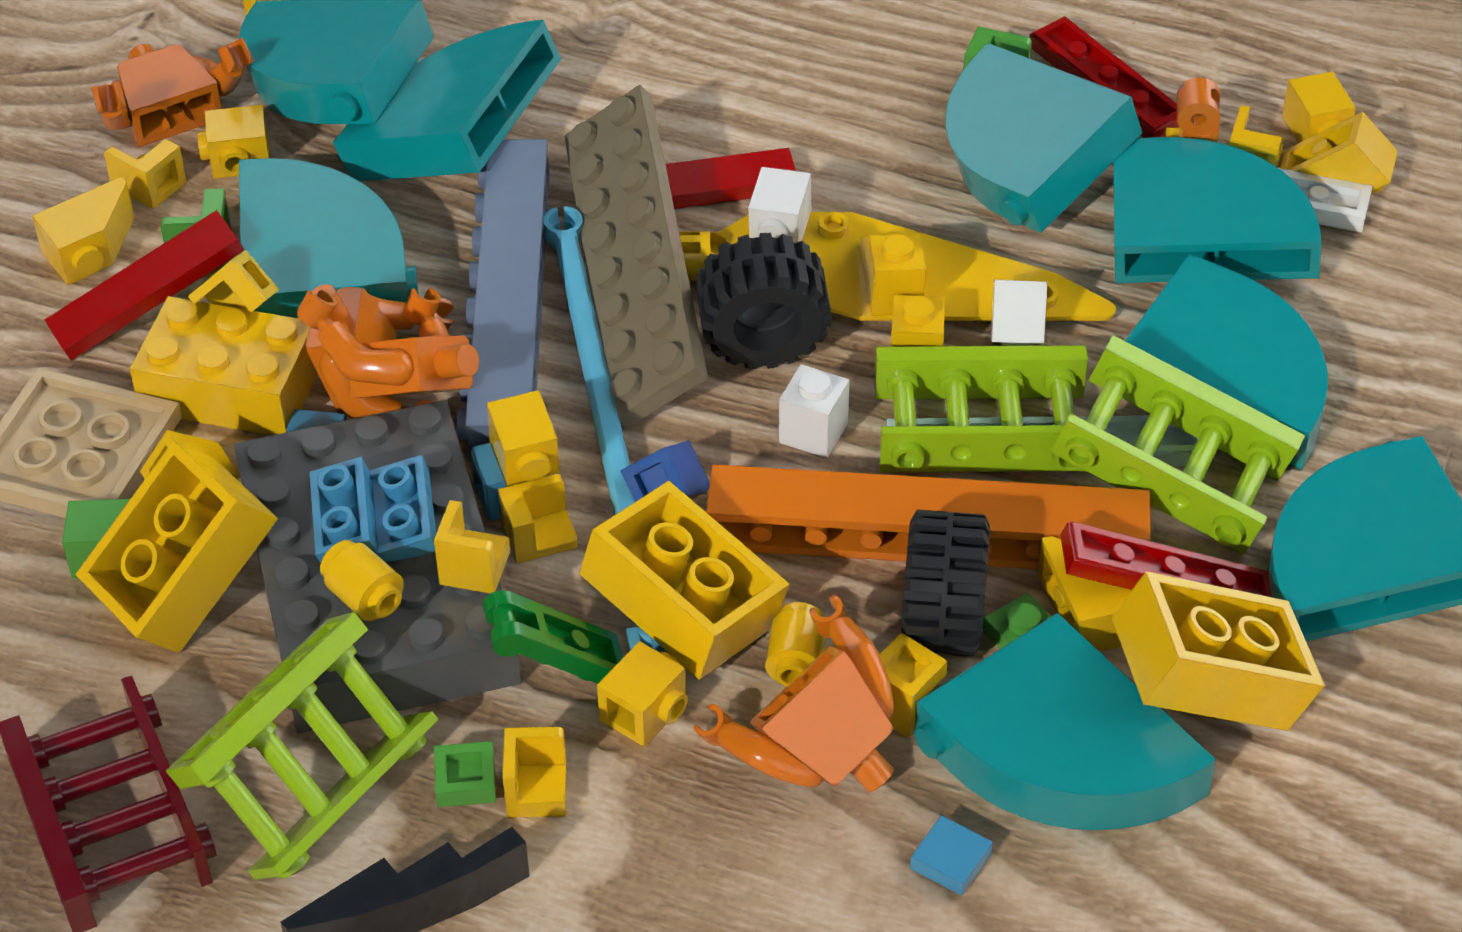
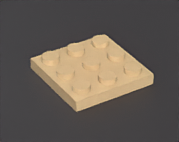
M37 367L0 421V501L66 518L68 501L131 499L144 478L140 470L167 430L174 431L181 420L182 414L179 403Z

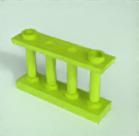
M1112 335L1088 380L1102 388L1086 420L1070 413L1050 452L1068 461L1071 465L1081 468L1117 488L1150 490L1151 506L1214 538L1220 544L1245 554L1267 519V516L1251 508L1266 474L1279 481L1299 450L1305 435ZM1121 398L1150 413L1134 446L1105 431ZM1169 424L1198 438L1183 471L1153 457ZM1217 449L1247 464L1231 497L1202 482Z
M1086 345L876 347L875 399H893L895 426H881L880 473L1085 471L1071 465L1068 461L1050 451L1070 413L1075 415L1073 398H1084L1088 364ZM1051 398L1055 425L1023 426L1020 399ZM914 399H946L948 426H916ZM967 399H999L1001 426H970Z
M355 612L327 619L166 770L167 774L180 789L205 785L207 788L214 786L267 852L248 870L254 880L274 877L286 879L301 869L310 858L306 851L398 760L404 761L417 753L427 742L424 734L439 720L433 711L402 717L354 657L357 650L353 644L368 629ZM326 669L328 672L335 670L386 734L365 756L315 695L317 686L313 682ZM286 707L289 710L297 709L347 772L326 794L321 791L274 732L277 725L273 720ZM245 746L249 749L256 747L307 811L285 834L233 772L236 764L232 759Z

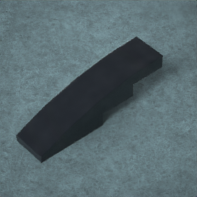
M510 827L464 857H461L452 845L447 842L399 873L393 869L385 858H382L280 921L282 932H419L472 909L528 878L530 874L526 841L513 827Z

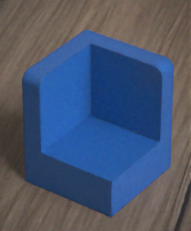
M689 440L664 447L620 470L635 502L667 481H670L689 498L709 490L710 483Z

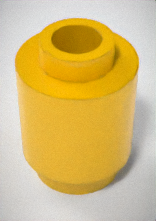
M343 540L333 545L324 555L320 564V573L324 577L325 586L361 619L365 621L377 620L389 616L397 609L402 600L403 578L363 543H354L351 540Z
M793 602L783 606L779 614L774 617L771 625L765 668L773 680L785 687L807 668L826 647L827 637L821 636L817 632L809 611L811 608H814L816 614L823 617V614L817 607L804 602Z

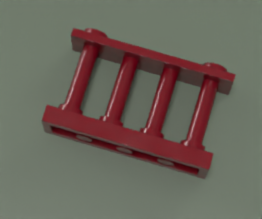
M132 675L121 679L128 708L40 738L39 733L27 737L19 715L0 721V736L72 932H84L97 927L90 903L101 899L99 893L187 860H191L201 887L213 883L207 859L217 856L211 834L205 822L194 825L179 787L166 772L170 765L155 731V728L162 726L157 706L151 693L144 696L140 695ZM137 729L145 750L59 781L56 780L55 776L43 779L40 769L50 766L48 760ZM154 771L163 793L76 825L73 824L72 820L60 824L57 813L66 810L65 803ZM172 815L181 836L180 838L91 870L89 865L77 869L73 857L84 854L83 847Z

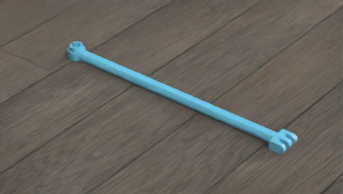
M564 206V230H560L558 209L555 207L550 209L544 216V236L546 241L557 252L614 515H616L635 501L620 471L630 466L620 418L617 414L614 395L611 393L610 376L580 246V241L582 240L580 231L583 225V217L578 210ZM640 627L626 628L628 652L639 641L658 652H665V649Z

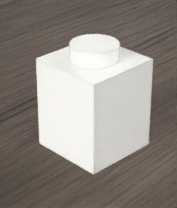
M761 167L748 207L750 238L759 237L760 233H771L772 237L776 238L781 234L792 236L793 243L802 241L812 210L811 173Z
M994 280L991 342H1001V346L1044 344L1047 282Z
M800 364L779 399V443L828 459L848 425L850 380Z

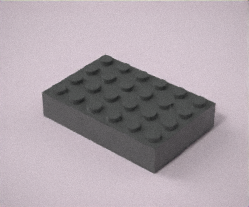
M447 400L234 443L242 485L278 518L256 550L281 662L327 619L353 612L325 586L324 577L320 573L321 562H319L315 555L310 471L361 456L369 470L422 455L430 472L436 533L450 500L462 502L465 530L485 533ZM435 552L386 562L403 578L402 600L397 609L387 617L373 621H365L360 618L368 631L353 646L357 650L354 657L397 711L521 684L518 654L511 657H503L497 655L493 650L490 639V631L493 629V625L486 621L482 607L483 600L490 593L440 585ZM500 581L498 583L496 591L502 590ZM326 669L313 682L317 686L315 695L338 724L372 717L335 670L328 672ZM292 709L297 734L312 731L313 729L297 709Z

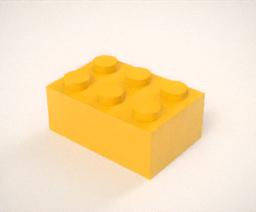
M168 296L129 368L134 390L138 393L178 402L182 414L181 420L271 436L286 433L293 410L302 409L318 375L306 348L309 326L298 318L257 311L250 312L245 309L199 301L193 304L191 300Z
M173 440L75 575L136 638L180 653L278 518L215 458Z
M667 481L592 529L579 572L585 580L699 680L771 629L772 621L779 614L790 585L670 481Z
M1146 571L1112 617L1143 705L1288 731L1325 687L1290 603L1287 600Z

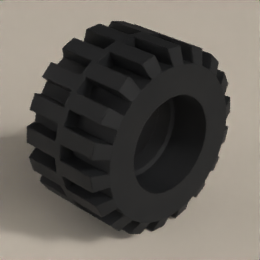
M760 233L759 237L755 238L744 235L738 237V242L734 244L726 242L719 246V254H709L704 260L705 268L699 269L697 274L696 291L703 338L706 344H710L711 351L717 357L725 356V361L732 365L744 363L745 368L756 369L758 366H767V369L777 368L779 363L787 362L791 364L799 361V355H809L816 349L815 342L824 341L827 336V327L831 326V307L821 260L816 252H810L809 245L803 241L793 243L792 236L781 234L778 238L772 237L771 233Z
M917 509L910 520L901 633L934 653L975 656L981 646L990 525L984 514Z

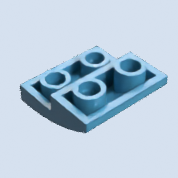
M422 455L369 470L361 456L309 472L315 555L319 562L322 561L326 552L333 545L343 540L365 544L385 562L413 558L435 552L434 538L436 536L430 472Z

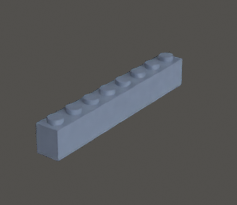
M547 139L502 140L478 173L479 189H484V193H476L475 217L477 223L482 222V226L473 227L472 250L473 256L479 257V261H470L469 265L470 291L476 292V297H467L466 301L467 327H473V333H464V335L468 338L469 344L478 353L479 367L472 376L473 384L471 388L460 390L461 402H467V408L457 409L458 440H467L469 462H471L470 452L472 447L490 443L486 403L537 391L546 249L544 216L548 212L550 182Z

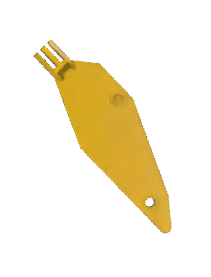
M811 212L802 239L804 243L810 246V252H816L821 260L831 307L830 311L860 321H892V315H871L860 250V237L919 233L921 235L927 268L924 296L945 297L944 321H992L993 283L995 279L1047 282L1045 321H1107L1112 319L1116 313V307L1111 301L1055 272L854 212ZM749 214L718 233L711 231H679L689 282H697L699 269L705 268L704 260L709 254H719V246L726 242L734 244L738 242V237L749 235Z

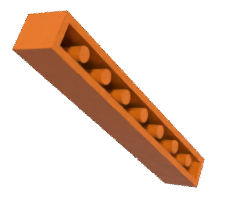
M712 464L706 509L707 514L752 552L906 561L910 520L917 509L984 514L990 525L987 565L990 567L1038 569L1041 538L1054 536L1061 539L1060 534L1068 521L1147 541L1151 540L1150 490Z

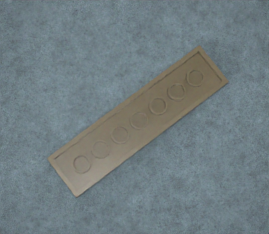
M640 84L625 95L614 99L610 105L585 122L579 123L572 131L564 135L576 208L583 217V225L580 232L590 291L611 381V393L614 395L621 426L625 430L708 379L652 96Z

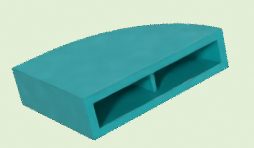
M269 0L255 2L242 23L239 39L244 38L254 59V62L246 67L259 98L277 114L293 120L315 124H375L434 38L422 0Z
M544 20L520 22L488 30L451 44L417 62L375 124H347L334 140L333 145L349 176L358 181L479 173L561 60Z
M990 43L986 44L962 71L952 89L946 109L945 124L947 136L964 183L971 194L981 204L992 212L1004 217L1011 224L1016 226L1023 225L1039 233H1042L1142 134L1131 96Z
M1181 137L1137 138L1113 162L1115 283L1169 282L1189 254L1235 271L1252 280L1320 278L1321 232L1315 210L1301 188L1288 175L1266 160L1247 151L1218 142Z
M275 158L239 160L240 243L244 251L247 250L279 288V291L254 311L298 318V308L308 290L312 291L314 288L324 284L332 285L336 290L343 287H359L375 297L399 302H407L412 288L419 295L416 266L406 267L402 234L397 220L385 202L369 187L338 170L306 161Z
M1189 254L1125 341L1305 435L1299 450L1289 464L1302 470L1314 450L1319 435L1328 387L1327 366L1316 336L1300 314L1270 289L1235 271Z
M1423 436L1401 441H1389L1383 445L1356 451L1338 458L1320 468L1294 491L1278 519L1267 568L1273 598L1289 601L1306 642L1462 605V500Z
M1058 613L917 701L914 736L922 752L931 759L936 758L960 782L986 801L1028 820L1069 829H1123L1165 819L1187 809L1210 794L1216 759L1161 708L1143 705L1137 686Z

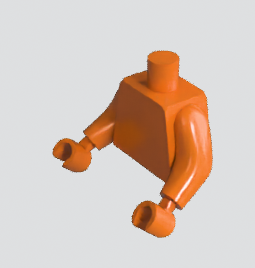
M244 38L218 48L217 51L222 59L219 63L200 56H191L181 45L174 44L156 51L149 44L135 46L130 51L128 60L120 62L117 66L120 80L113 81L110 84L91 87L97 113H100L105 127L115 131L129 128L131 125L138 147L206 125L205 111L222 109L220 97L234 91L242 77L244 67L254 62Z
M324 284L312 290L315 295H317L319 290H325L336 298L338 303L330 319L333 322H340L360 343L395 340L397 338L396 330H410L414 326L413 323L404 317L403 311L406 302L381 299L370 295L365 289L359 287H343L336 290L332 285ZM441 298L434 318L441 319L448 331L454 320L444 319V317H447L453 310L454 304L448 299ZM309 326L306 343L307 353L338 414L346 413L353 418H360L404 409L402 408L403 402L390 396L350 399L349 379L340 373L318 339L320 330ZM421 400L416 406L433 403V401Z
M412 288L404 307V317L411 323L420 326L418 330L419 337L360 343L340 322H333L330 319L338 302L333 295L325 290H319L317 295L308 290L298 308L297 316L300 321L320 330L318 339L340 373L349 379L350 399L421 395L470 389L473 384L472 376L479 367L478 353L469 344L468 338L465 335L450 336L443 321L434 318L441 301V296L432 288L427 289L424 298L419 296L417 291Z
M832 595L829 599L835 610L834 614L829 617H821L816 614L814 608H811L809 612L817 632L821 636L830 638L835 647L829 646L750 721L756 730L734 722L718 705L711 704L707 708L718 717L716 726L711 730L704 731L695 724L694 731L708 744L720 746L747 765L778 780L809 788L817 787L823 781L835 786L851 773L867 792H873L881 787L894 771V768L876 749L893 730L892 724L888 720L894 710L892 690L878 650L863 630L850 617H847L841 598L837 595Z

